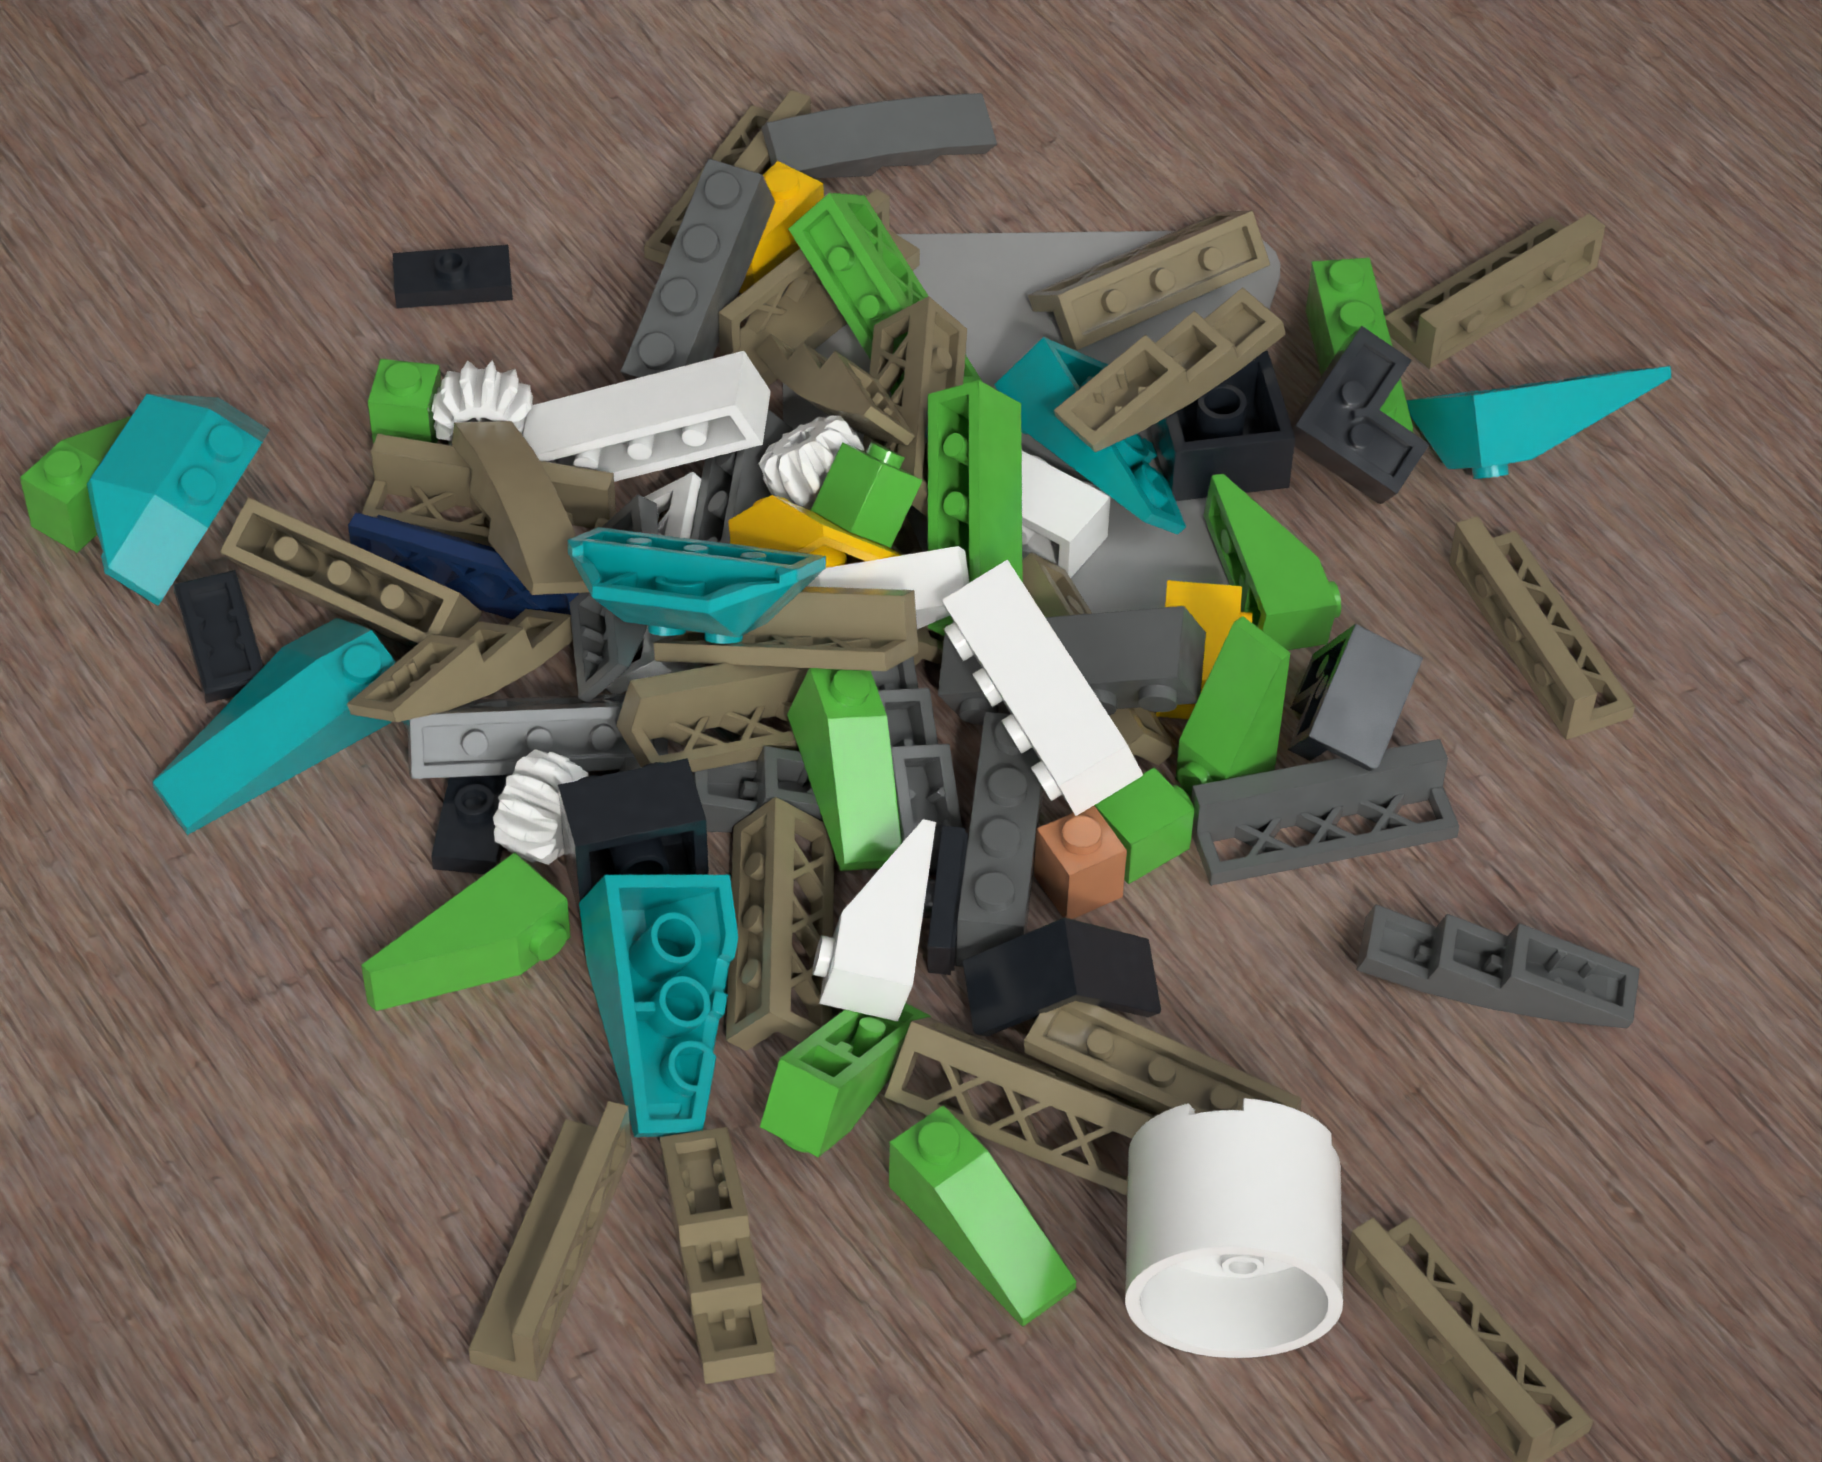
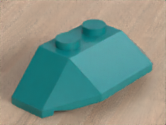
M146 394L87 483L95 528L103 550L101 558L104 573L158 606L270 430L219 397Z
M602 527L567 540L568 554L592 598L623 622L648 625L649 633L660 636L681 635L686 633V630L705 633L706 641L718 644L741 642L744 634L767 624L826 569V556Z

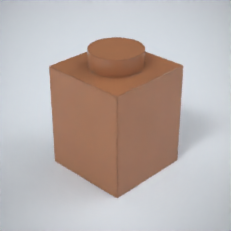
M1094 805L1077 816L1071 813L1036 829L1034 877L1061 916L1074 919L1123 897L1127 850Z

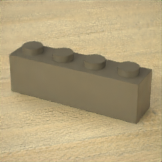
M249 497L220 550L222 555L245 572L412 649L429 634L455 638L461 637L478 622L483 613L457 591Z

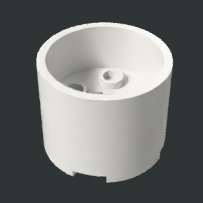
M1244 1098L1242 1110H1221L1195 1114V1110L1189 1103L1177 1106L1155 1116L1137 1131L1130 1143L1128 1155L1125 1295L1126 1309L1135 1325L1151 1338L1182 1351L1212 1357L1251 1358L1280 1354L1303 1347L1322 1337L1336 1324L1343 1308L1341 1166L1337 1152L1332 1146L1331 1132L1323 1124L1306 1113L1282 1104Z

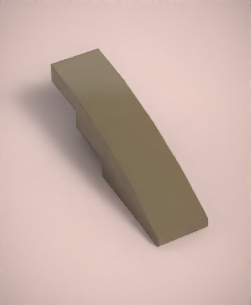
M1242 287L1206 318H1202L1196 311H1193L1156 343L1147 335H1144L1054 409L1055 416L1094 452L1100 451L1163 420L1191 404L1240 371L1286 335L1283 321Z
M771 333L756 350V353L776 378L827 415L841 416L854 431L872 439L906 446L914 439L915 435L879 380L837 351H834L827 359L804 342L794 350Z
M512 421L454 422L452 446L472 469L470 494L491 518L488 542L531 595L589 592L568 554L567 540L576 536L572 524L553 483L537 455Z
M525 609L508 625L478 621L459 638L429 634L348 702L351 715L401 722L449 711L493 694L537 669L573 641L571 615Z
M722 1127L659 1137L681 1266L705 1384L776 1373L774 1349L763 1307L761 1281L750 1238L748 1212L728 1128Z

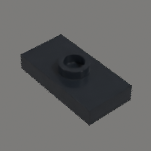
M509 245L393 253L396 309L513 300Z
M228 571L174 584L176 601L205 702L209 703L236 696L263 668L236 571Z
M509 775L449 777L431 855L433 869L486 874L500 863L503 847L495 842L493 816L499 806L500 800L498 796L503 793L506 786V777Z
M942 826L936 879H928L922 918L931 919L928 938V973L951 975V971H955L957 921L968 845V833L965 832V828Z

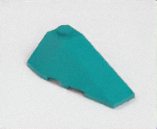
M1043 337L994 384L998 391L1021 403V433L1029 434L1143 522L1177 535L1186 528L1170 485L1161 473L1149 465L1157 456L1154 446L1150 441L1145 438L1141 439L1138 434H1135L1094 452L1055 416L1054 409L1107 367L1108 364Z
M1671 367L1622 370L1564 378L1563 381L1511 385L1507 388L1474 390L1406 400L1411 418L1447 469L1472 468L1473 479L1509 475L1508 463L1528 461L1538 457L1672 378Z
M340 618L329 621L283 646L153 781L154 790L187 835L392 723V721L351 715L347 703L393 666L396 661L371 629Z
M604 875L579 902L587 968L625 1105L629 1108V1121L634 1137H663L703 1131L716 1062V1055L713 1052L719 1019L725 1014L728 994L724 992L729 965L735 958L739 938L730 875Z

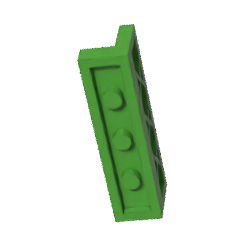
M828 193L788 228L870 360L874 325L928 297V294L865 195ZM908 332L894 339L893 354ZM965 354L963 384L977 380L982 381ZM905 371L890 390L892 395L904 380Z

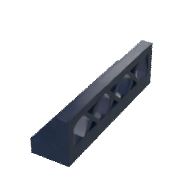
M355 512L348 524L351 544L461 593L481 611L509 619H515L525 609L571 615L570 602L580 594L531 595L496 550L487 545L381 515L375 518Z

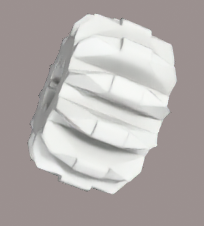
M467 360L461 369V373L447 371L445 378L441 382V387L438 388L437 394H434L431 409L434 413L436 438L449 440L448 444L452 446L454 422L512 421L523 435L526 416L533 405L530 385L518 383L519 379L517 378L516 369L504 373L497 372L493 360L485 369H478Z
M829 416L827 418L817 417L808 424H800L790 433L782 434V438L778 442L768 446L758 463L764 475L763 480L771 495L783 497L793 504L810 510L842 442L860 450H865L857 433L853 431L841 416Z
M534 749L526 757L523 756L517 761L514 773L506 777V786L503 793L498 796L500 802L493 816L495 842L501 844L509 852H515L519 857L530 862L538 861L549 865L558 857H561L564 854L558 785L578 781L583 777L589 776L588 772L569 761V758L554 752L546 753Z

